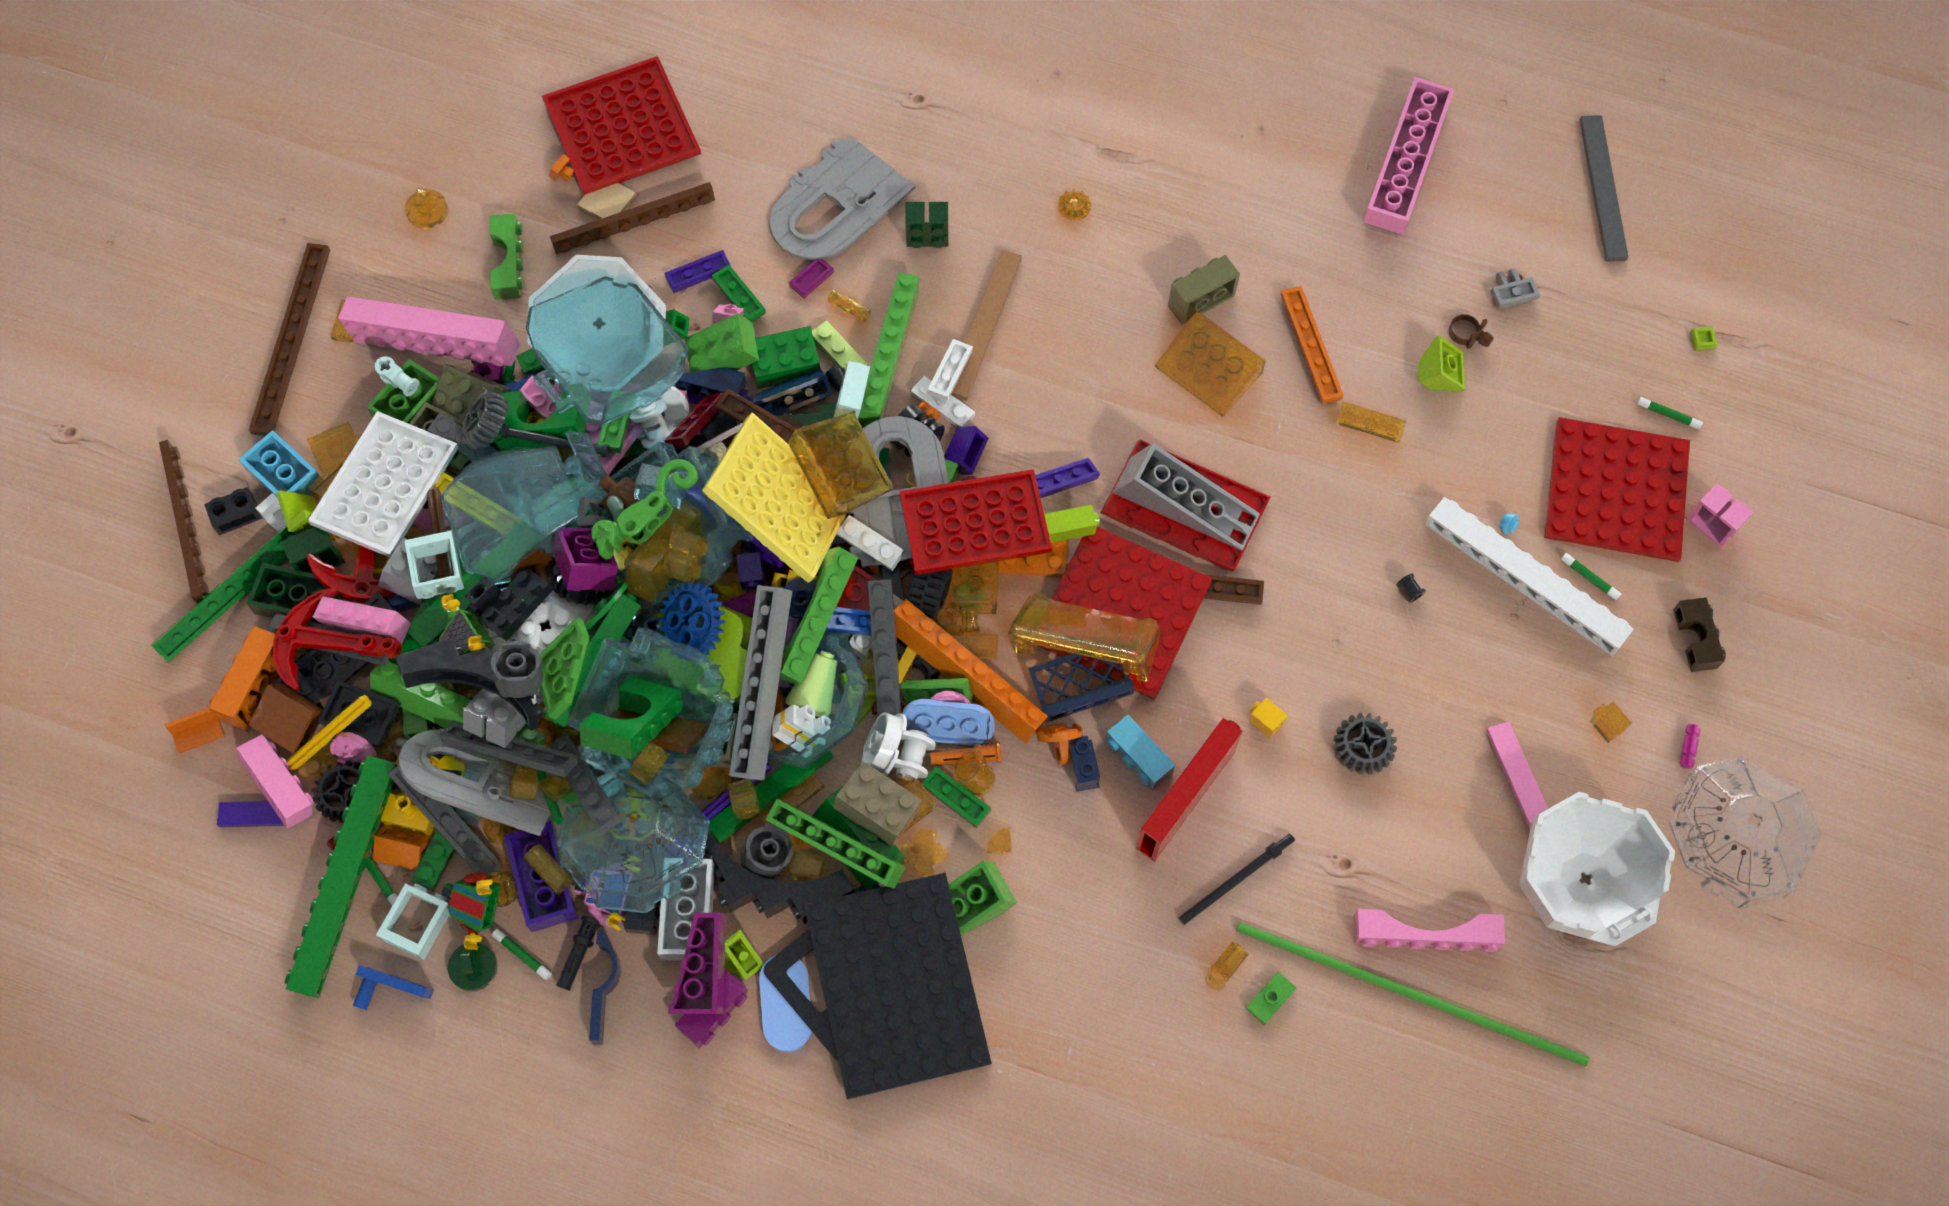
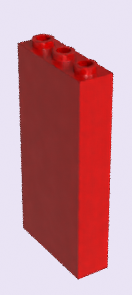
M1222 718L1141 828L1135 849L1155 862L1234 755L1243 732L1236 722Z

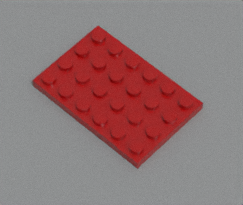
M1034 469L899 491L915 575L1052 552Z

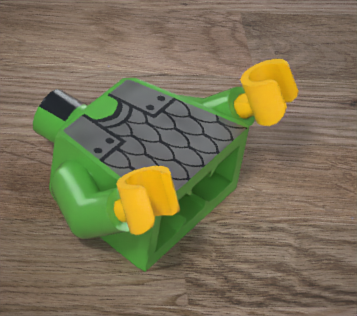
M453 594L442 597L441 603L443 608L447 610L448 621L445 630L439 637V641L452 638L455 646L461 647L463 655L488 647L490 650L495 643L483 624L478 620L476 613L459 609L460 602L458 599H454Z

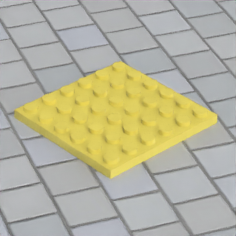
M751 413L745 419L702 489L709 499L718 504L728 515L741 524L745 530L749 531L808 583L814 579L847 514L842 506V501L849 500V498H841V491L754 413Z

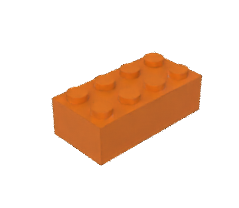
M253 626L251 632L245 636L244 645L240 652L234 656L229 672L223 676L219 690L210 700L209 709L224 724L249 733L251 729L249 726L252 719L251 714L262 698V691L268 684H272L279 678L273 661V641L276 634Z

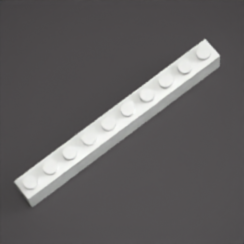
M1444 497L1429 515L1425 523L1427 527L1612 657L1634 630L1626 620L1616 617L1607 607L1593 601L1587 593L1573 587L1567 579L1553 573L1550 567L1540 564L1531 554L1523 552L1511 540L1497 534L1494 528L1480 522L1474 514L1467 513L1455 501Z

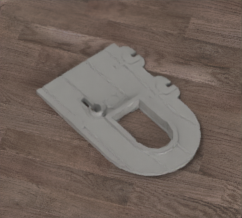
M850 136L847 140L838 139L831 143V147L834 148L833 150L830 147L824 149L822 153L823 160L816 167L802 168L798 172L802 176L801 178L796 174L791 178V188L779 198L771 211V232L776 243L792 256L809 260L830 258L851 246L909 195L916 186ZM824 197H827L834 204L838 205L840 209L844 210L821 231L815 234L802 235L795 229V225L800 217L804 216Z
M902 416L886 417L864 427L855 436L847 454V458L875 473L879 478L867 496L846 484L842 486L840 494L841 498H850L849 500L842 501L845 511L849 514H854L856 520L902 548L905 554L900 561L912 559L899 491L949 482L944 453L940 441L934 432L925 424L912 418ZM899 441V443L908 448L911 455L916 487L884 492L879 465V453L885 446V443ZM856 547L849 548L850 553L857 556V560L861 561L862 568L882 565Z
M445 729L428 730L419 733L402 746L399 754L400 772L407 783L419 793L434 800L472 812L478 816L538 836L541 835L551 813L534 768L531 769L527 766L441 742L440 734ZM437 754L454 756L457 759L486 768L487 770L484 776H481L479 782L439 769L432 765L428 758ZM546 772L556 801H558L567 783L566 777Z

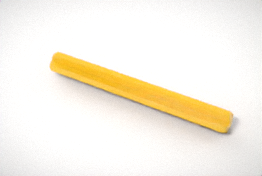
M360 696L286 761L290 770L293 771L301 767L368 709L372 704L368 696Z

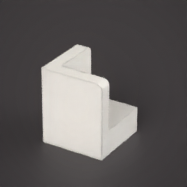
M273 493L255 508L261 517L277 532L286 525L279 500Z

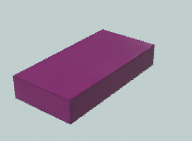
M815 259L789 282V287L805 299L834 273V268L823 259Z

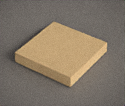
M616 183L585 194L577 204L578 209L597 219H602L625 211L636 198V192Z

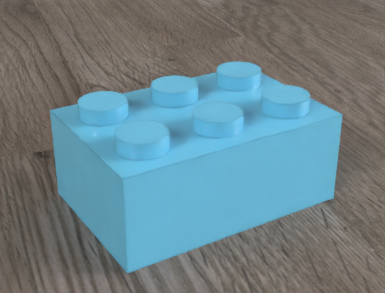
M273 430L238 459L245 470L270 494L273 493L276 497V493L280 490L310 495L324 483L318 472Z

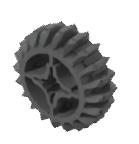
M485 391L479 395V398L475 399L474 404L471 405L470 410L467 412L464 424L461 426L460 434L463 443L478 451L489 447L494 438L498 436L505 422L508 410L506 398L497 392Z
M1358 713L1357 718L1351 715L1348 721L1343 720L1341 723L1342 727L1336 729L1338 735H1335L1333 741L1336 742L1333 747L1334 750L1340 751L1336 755L1337 759L1344 758L1342 765L1350 764V772L1358 768L1359 775L1363 774L1365 769L1368 775H1372L1374 770L1379 773L1382 767L1387 768L1390 764L1389 761H1393L1395 757L1393 753L1397 750V746L1393 745L1396 743L1397 737L1391 736L1394 733V729H1386L1388 721L1381 724L1379 722L1380 716H1377L1374 720L1371 713H1368L1366 718H1364L1362 713ZM1358 729L1357 738L1347 741L1348 734ZM1383 746L1382 754L1372 759L1373 750ZM1353 752L1359 753L1361 757L1355 755Z

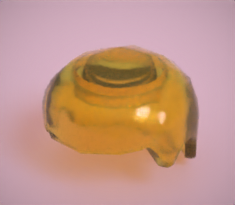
M497 870L486 874L488 879L502 884L497 907L511 905L516 900L518 894L514 876L506 870Z

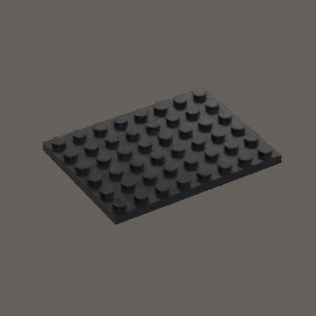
M946 872L897 883L895 888L884 886L804 905L847 1100L992 1064Z

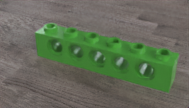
M776 799L766 818L768 822L885 886L895 888L906 866L780 799Z

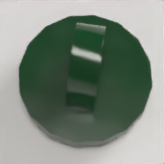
M477 942L478 950H467L464 944L459 946L452 953L448 961L447 970L449 978L457 987L464 991L475 992L484 989L497 974L498 963L495 954L488 946Z

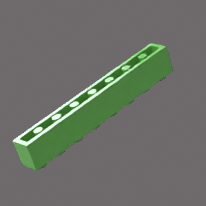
M898 272L868 374L863 402L858 416L859 426L866 427L884 417L919 294V276Z
M389 661L386 666L378 665L370 672V692L401 703L400 707L444 728H447L453 721L463 723V709L470 703L471 699L436 683L406 688L398 665ZM526 725L520 731H517L514 737L541 746L546 744V734L535 729L530 730Z

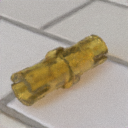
M833 290L828 297L829 303L844 310V313H850L864 322L871 314V309L856 302V299L848 298L836 290Z

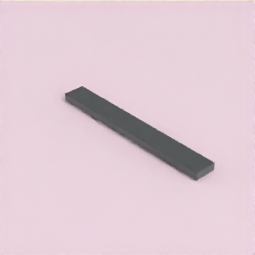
M1602 115L1581 116L1580 126L1605 261H1627L1629 256Z

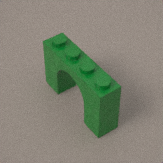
M584 384L562 386L559 404L555 412L546 420L534 424L526 423L530 404L521 391L500 394L508 401L507 416L503 425H509L513 429L575 441L583 440L592 399ZM501 430L498 436L494 438L495 443L500 449L543 444L512 437L505 439L501 437Z
M630 677L618 688L619 706L621 709L639 713L642 716L622 720L592 712L580 724L581 745L633 759L681 712L683 708L681 690Z

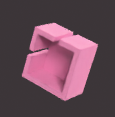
M1716 484L1701 499L1686 520L1722 548L1753 512L1743 502L1734 501L1732 499L1733 496L1727 489Z

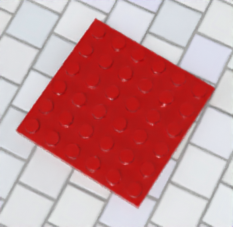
M658 56L542 96L565 153L570 158L569 162L583 195L701 155V149Z
M1558 417L1555 429L1544 538L1679 562L1682 556L1690 440Z
M1097 527L1094 535L1081 538L1031 639V643L1060 657H1064L1116 640L1130 680H1132L1135 687L1134 691L1156 700L1213 578ZM1113 647L1103 650L1100 657L1113 662L1116 656ZM1088 655L1081 658L1079 665L1091 669L1095 659ZM1098 661L1093 671L1106 676L1110 666ZM1112 668L1108 678L1115 682L1124 680L1122 672Z

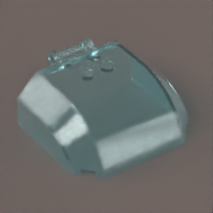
M606 276L531 306L526 322V330L535 357L545 369L534 376L533 380L545 390L556 404L555 408L560 414L575 406L586 422L605 425L638 410L668 391L683 375L688 352L687 345L637 284L630 282L627 285L613 282L614 278ZM553 379L567 398L563 399L548 380Z
M538 444L493 452L476 459L462 469L446 487L441 495V500L464 571L470 574L475 572L485 576L496 585L510 582V576L517 563L537 548L554 557L552 548L556 527L584 528V526L578 525L580 497L593 498L592 491L588 489L582 474L580 460L571 459L568 463H562L556 446ZM573 473L579 493H573L567 474Z

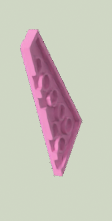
M531 376L519 391L523 393L530 406L546 420L557 409L562 389ZM591 402L584 438L578 441L598 444L607 408ZM630 419L621 453L610 452L608 458H603L599 454L577 451L605 477L610 474L642 432L643 427L641 423H633Z

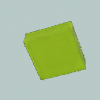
M1713 327L1691 329L1690 336L1694 351L1717 348L1718 343Z

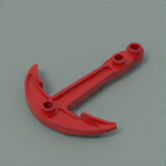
M359 545L353 576L338 574L335 567L323 563L311 553L307 555L308 564L317 580L327 589L336 587L338 590L337 595L351 601L367 602L377 592L382 593L386 599H391L397 595L378 586L380 579L373 578L375 551ZM362 590L365 592V594H359L357 592Z
M334 587L316 592L292 608L276 632L273 641V661L281 679L297 691L300 687L297 679L298 666L294 662L296 649L299 647L357 652L359 655L375 657L385 655L387 658L392 659L401 654L402 645L393 637L384 639L383 636L354 635L306 627L312 614L314 615L322 596L333 598L338 593V590Z

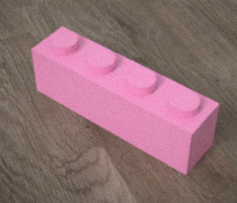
M323 596L313 615V618L326 626L359 634L383 636L384 639L393 637L401 644L411 625V622L393 610Z
M262 734L237 747L238 759L287 829L313 815L312 805H314L312 797L308 792L303 793L298 777L296 775L292 776L288 770L290 768L283 757L279 758L277 756V749L271 740L267 741Z

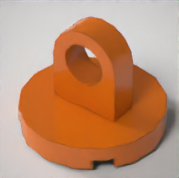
M1064 723L1045 726L1041 730L1038 729L1036 731L1037 740L1053 742L1054 754L1058 765L1069 764V740L1081 737L1083 735V727L1077 723H1073L1072 727H1067V724Z

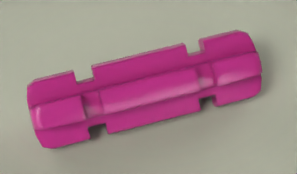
M1688 724L1686 726L1685 733L1687 735L1684 737L1683 755L1680 758V765L1683 768L1691 769L1694 767L1695 759L1693 757L1696 756L1699 741L1697 737L1700 736L1701 730L1699 725Z

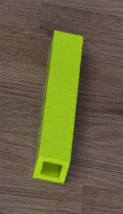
M1092 505L1044 514L1051 543L1094 535L1097 526L1100 525L1098 513L1093 511Z

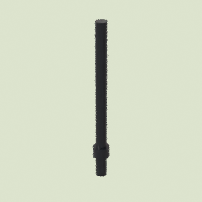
M1289 833L1277 843L1273 842L1265 848L1266 851L1178 917L1179 921L1183 925L1187 924L1269 860H1275L1282 854V850L1295 841L1294 837Z

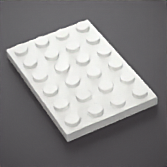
M377 411L308 520L310 525L391 557L428 499V490L434 489L440 476L458 449L457 443Z

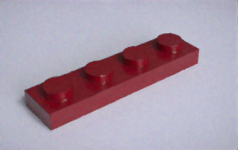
M724 393L706 395L664 440L667 448H684L688 446L690 440L701 432V428L711 421L715 413L719 412L715 406Z

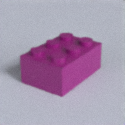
M556 527L552 552L567 590H614L618 564L614 555L610 559L605 560L599 554L596 547L597 544L592 540V528Z

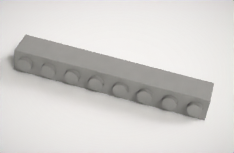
M757 585L729 776L754 780H764L792 596L791 590Z

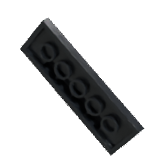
M377 592L363 604L396 611L380 592ZM313 648L307 654L300 655L294 661L298 666L297 679L300 689L294 690L281 677L272 684L282 683L307 700L320 706V700L331 694L337 680L345 683L348 682L369 662Z

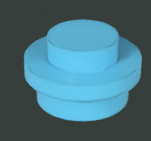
M1507 513L1502 518L1499 528L1502 529L1504 534L1507 535L1517 530L1520 524L1518 521L1519 516Z

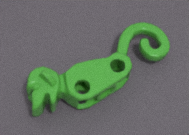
M675 459L668 462L658 473L656 491H652L645 499L623 510L616 522L600 520L594 524L591 531L592 540L597 544L596 547L599 554L605 560L613 556L614 549L619 553L621 552L623 540L634 544L646 542L670 517L673 505L665 496L669 476L679 469L688 472V476L685 479H682L678 472L672 476L673 482L681 489L693 487L698 480V472L689 461ZM663 506L667 507V512L659 516L658 513L662 510ZM641 530L644 531L641 539L636 540L634 538V535L638 534Z

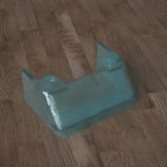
M572 431L565 433L574 451V455L567 458L564 463V472L567 480L533 500L529 493L522 489L516 475L501 473L494 475L509 508L534 533L549 536L577 519L579 516L580 497L603 500L608 494L598 486L606 476V473L588 433ZM588 503V511H590L592 508Z

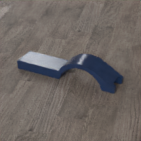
M597 930L596 944L599 945L600 949L608 952L613 961L612 972L608 980L601 987L593 989L589 1041L593 1045H603L606 995L610 994L619 983L621 965L607 935L603 930Z

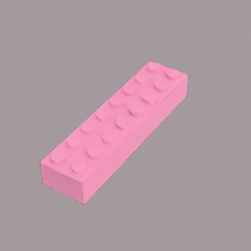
M1417 77L1414 78L1370 200L1364 223L1404 235L1454 92L1453 88Z
M348 296L338 317L355 342L359 344H374L382 348L388 346L401 351L407 349L420 354L425 352L439 357L450 356L458 360L469 359L477 363L488 362L496 366H512L520 346L518 339L507 322L497 319Z

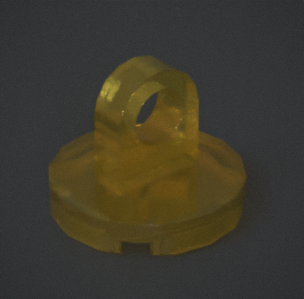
M418 188L405 203V213L413 226L421 229H430L445 220L448 214V206L445 198L439 192Z

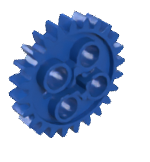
M696 582L681 583V587H674V592L667 593L670 600H663L666 608L659 610L664 614L663 617L659 618L663 622L660 631L665 632L662 640H668L666 648H672L671 653L678 654L679 658L701 659L703 655H710L709 650L716 649L714 642H721L718 633H724V630L720 628V624H724L726 621L720 619V616L725 611H719L722 602L715 601L718 594L711 593L712 588L705 587V584H698Z

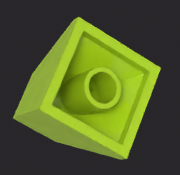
M1441 336L1435 337L1418 362L1417 378L1419 383L1430 390L1464 391L1463 351Z

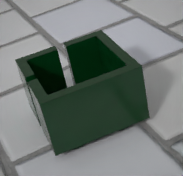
M905 202L906 247L941 248L949 246L948 202H929V222H925V202Z
M311 526L308 530L299 534L290 535L286 540L281 541L294 570L312 573L307 560V555L310 553L314 557L319 554L323 563L335 568L346 563L332 534L315 526Z

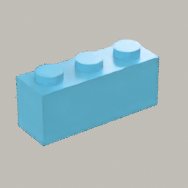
M1129 715L1125 716L1107 731L1106 743L1113 752L1117 751L1123 757V763L1129 769L1133 768L1139 774L1138 778L1145 786L1149 785L1154 789L1174 772L1175 764Z

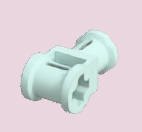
M384 356L376 361L375 370L383 382L391 384L395 388H400L407 397L416 392L419 381L406 375L392 358Z

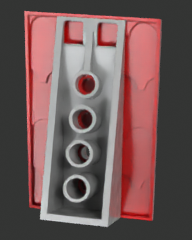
M1140 439L1134 446L1100 513L1232 572L1236 569L1271 497L1163 450L1154 443L1150 444Z

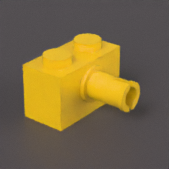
M402 792L398 795L390 793L381 821L388 826L432 837L435 827L411 802L409 797Z

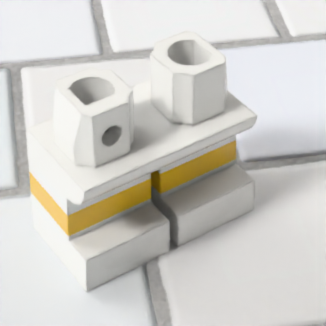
M793 704L773 717L772 735L787 745L790 744L792 748L803 755H807L812 751L814 743L817 741L824 742V734L831 729V720L825 715L816 719L814 709L807 704L801 708Z

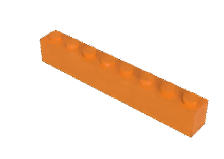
M906 599L894 610L896 636L947 679L968 678L973 694L972 700L990 711L997 721L1025 744L1034 737L1036 731L1040 730L1048 718L1044 712Z

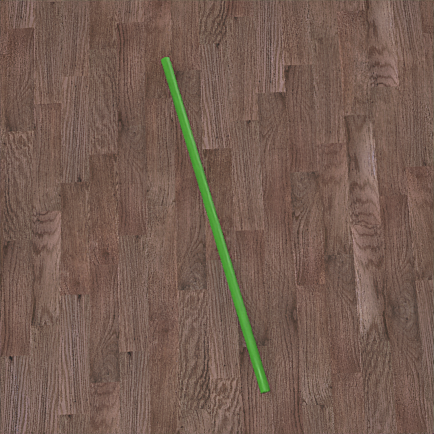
M1239 922L1236 931L1583 1066H1587L1589 1062L1588 1056Z

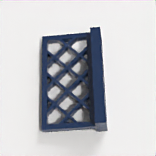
M1116 640L1029 668L1042 710L1048 716L1046 723L1132 695L1135 690ZM1113 647L1116 655L1113 662L1100 657L1103 650ZM1088 655L1095 659L1091 669L1079 665L1082 657ZM1098 661L1110 666L1106 676L1093 671ZM1068 663L1074 666L1068 677L1057 672L1060 664ZM1076 668L1088 673L1083 684L1072 679ZM1112 668L1121 671L1124 680L1115 682L1109 679L1108 676ZM1045 670L1052 674L1047 684L1037 680L1035 672ZM1054 675L1066 680L1061 691L1049 686ZM1091 675L1103 680L1099 688L1093 689L1086 686ZM1069 682L1081 687L1078 695L1070 696L1064 693ZM1047 689L1059 694L1056 702L1046 705L1044 699Z

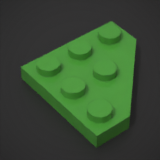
M575 618L540 653L543 682L539 689L548 716L557 719L572 704L589 641L584 621L579 618Z

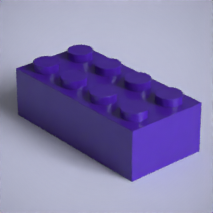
M552 822L546 823L540 836L523 830L504 835L528 929L531 932H535L578 919L557 830Z

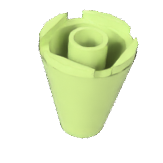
M821 650L820 654H814L802 683L794 684L785 700L787 705L791 706L794 704L801 708L807 704L814 709L815 716L821 717L825 715L829 718L837 660L833 659L834 654Z

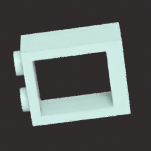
M848 361L831 428L853 434L861 410L870 366Z
M452 531L404 540L412 586L417 599H428L434 595L455 593L458 590L464 589L456 542ZM450 552L454 576L421 583L416 559Z
M405 883L376 936L383 942L425 960L450 915L448 912V899L437 893L434 896L427 894L428 890L418 884H414L412 887ZM412 895L438 907L418 944L391 932Z

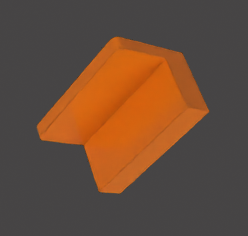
M209 707L165 724L166 729L173 736L179 753L225 737L221 720Z
M384 825L374 836L373 860L416 871L421 861V852L429 844V835Z

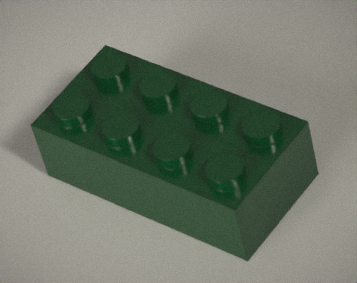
M262 563L246 604L256 615L274 618L277 613L287 616L293 607L308 596L327 588L317 580L313 573ZM337 594L333 597V599L353 602ZM312 614L309 622L321 624L319 621L313 618Z

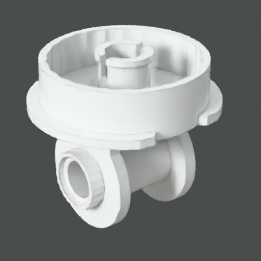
M651 383L633 392L635 403L630 419L633 423H641L643 427L642 432L637 437L642 441L643 447L646 449H660L666 446L664 440L685 419L690 410L687 399L677 388L666 383Z
M883 712L876 719L868 734L862 752L861 763L864 761L885 776L890 771H893L897 777L906 781L927 778L928 771L922 767V758L925 756L926 751H933L935 749L936 743L929 738L928 734L922 731H906L907 718L904 714L898 713L894 716ZM899 743H901L903 745V748L901 751L900 758L897 759L899 755V750H897Z

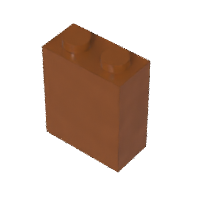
M282 683L268 684L261 693L262 698L258 706L251 714L252 719L249 726L288 751L296 753L312 739L319 723L317 722L323 709Z

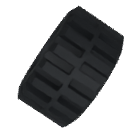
M952 569L915 575L914 572L907 600L926 616L935 619L940 614L951 584Z

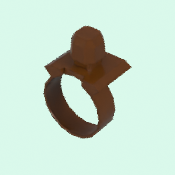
M1461 314L1453 318L1449 326L1450 338L1460 345H1467V349L1472 348L1476 341H1479V344L1484 347H1489L1494 340L1490 333L1484 332L1488 322L1487 319H1483L1480 325L1473 316ZM1458 320L1469 321L1475 326L1477 333L1471 334L1469 339L1459 338L1454 334L1452 324Z

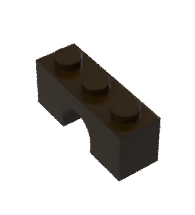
M1707 597L1679 601L1673 609L1678 629L1693 630L1700 638V642L1692 643L1685 650L1691 672L1718 669L1725 661L1726 653L1725 649L1721 647L1719 629L1714 624L1713 608L1708 604Z

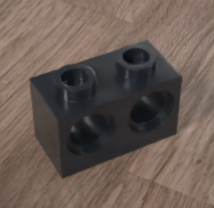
M248 487L237 489L223 497H216L204 504L211 525L219 536L262 519L255 509L258 505Z

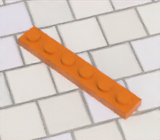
M1302 286L1282 290L1280 293L1281 299L1321 403L1326 404L1342 400L1344 394Z

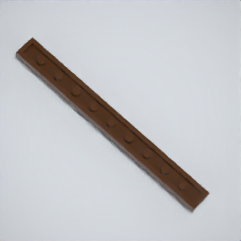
M307 243L249 427L251 434L266 436L272 430L275 431L329 257L330 248L328 245Z

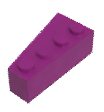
M694 914L686 944L685 956L682 958L681 971L678 982L675 984L674 996L668 1014H724L726 914Z

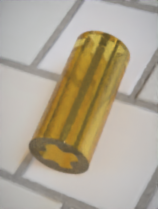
M541 844L534 846L525 855L524 860L555 894L563 892L571 884L572 878Z

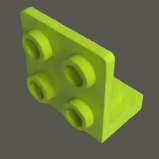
M282 490L278 491L276 494L288 531L301 533L308 530L312 526L308 520L317 507L314 497Z

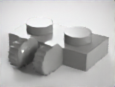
M1513 268L1508 270L1511 282L1508 283L1503 272L1496 273V280L1499 286L1492 287L1491 294L1498 309L1539 298L1540 293L1532 277L1521 280L1516 269Z

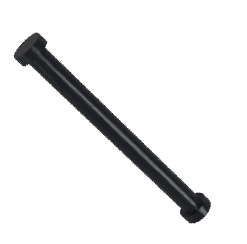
M503 425L501 429V437L505 439L512 437L599 454L603 458H608L610 453V445L608 444L601 446L513 429L509 425Z

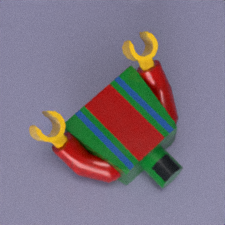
M484 872L466 875L463 879L455 882L454 885L450 883L445 884L442 889V896L450 899L449 914L456 918L465 931L464 947L467 950H478L477 942L482 940V936L478 933L493 926L502 884L488 879Z

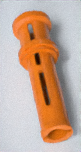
M1000 741L990 745L976 743L974 747L930 751L931 766L976 761L978 764L994 760L1002 762Z

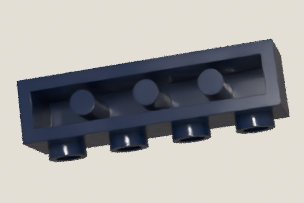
M817 369L745 397V399L775 416H781L794 409H801L812 402L824 400L827 396L833 395L826 374L821 369Z

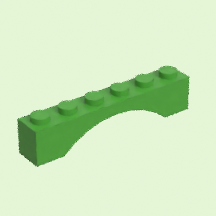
M840 547L828 549L819 569L816 587L809 606L797 630L783 650L780 679L791 685L802 683L857 562V556Z

